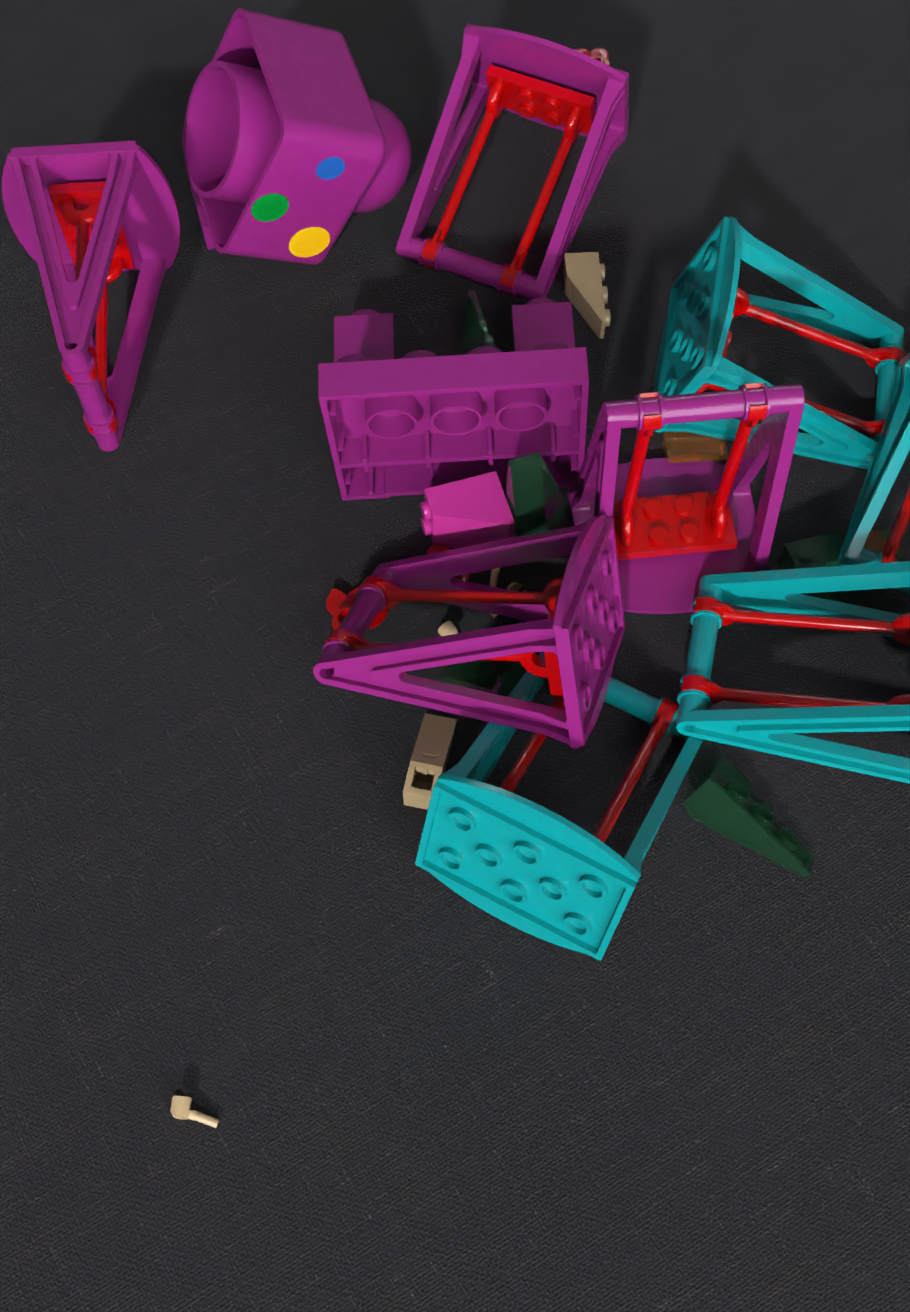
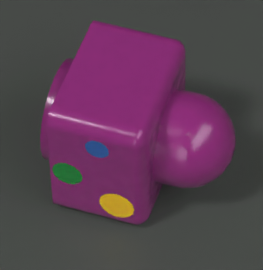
M241 8L237 9L232 15L212 62L204 67L193 86L182 130V147L187 175L191 186L199 196L215 248L222 254L310 265L319 264L328 255L351 214L371 212L388 204L403 188L411 168V144L403 123L386 105L368 97L345 37L339 31Z

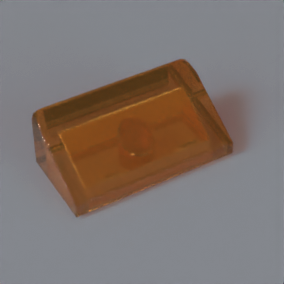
M690 432L663 433V453L669 463L728 459L725 439Z

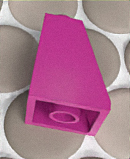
M496 471L424 489V502H420L423 515L421 526L424 535H430L433 545L441 544L449 548L458 549L514 538L515 522Z

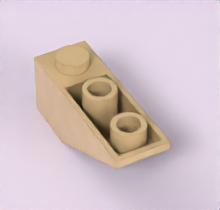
M598 252L565 253L562 271L565 295L598 338L603 339L605 327H610L611 321L610 309H605V304L608 301L607 286H602V281L605 280L604 263L600 264Z
M425 713L403 789L404 805L428 810L434 784L440 774H444L446 771L457 719Z

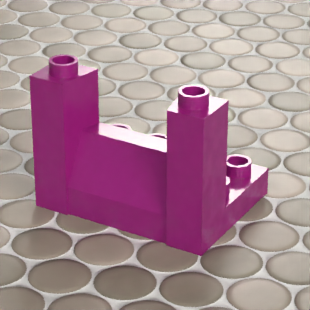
M537 298L527 302L525 305H512L515 352H502L495 347L483 346L471 350L466 355L437 356L429 351L417 350L407 353L401 359H394L393 313L380 314L372 309H361L353 312L350 316L334 317V363L318 364V398L342 501L424 494V489L494 471L497 472L503 490L571 487L578 479L585 458L589 391L586 347L575 348L571 302L555 303L551 299Z

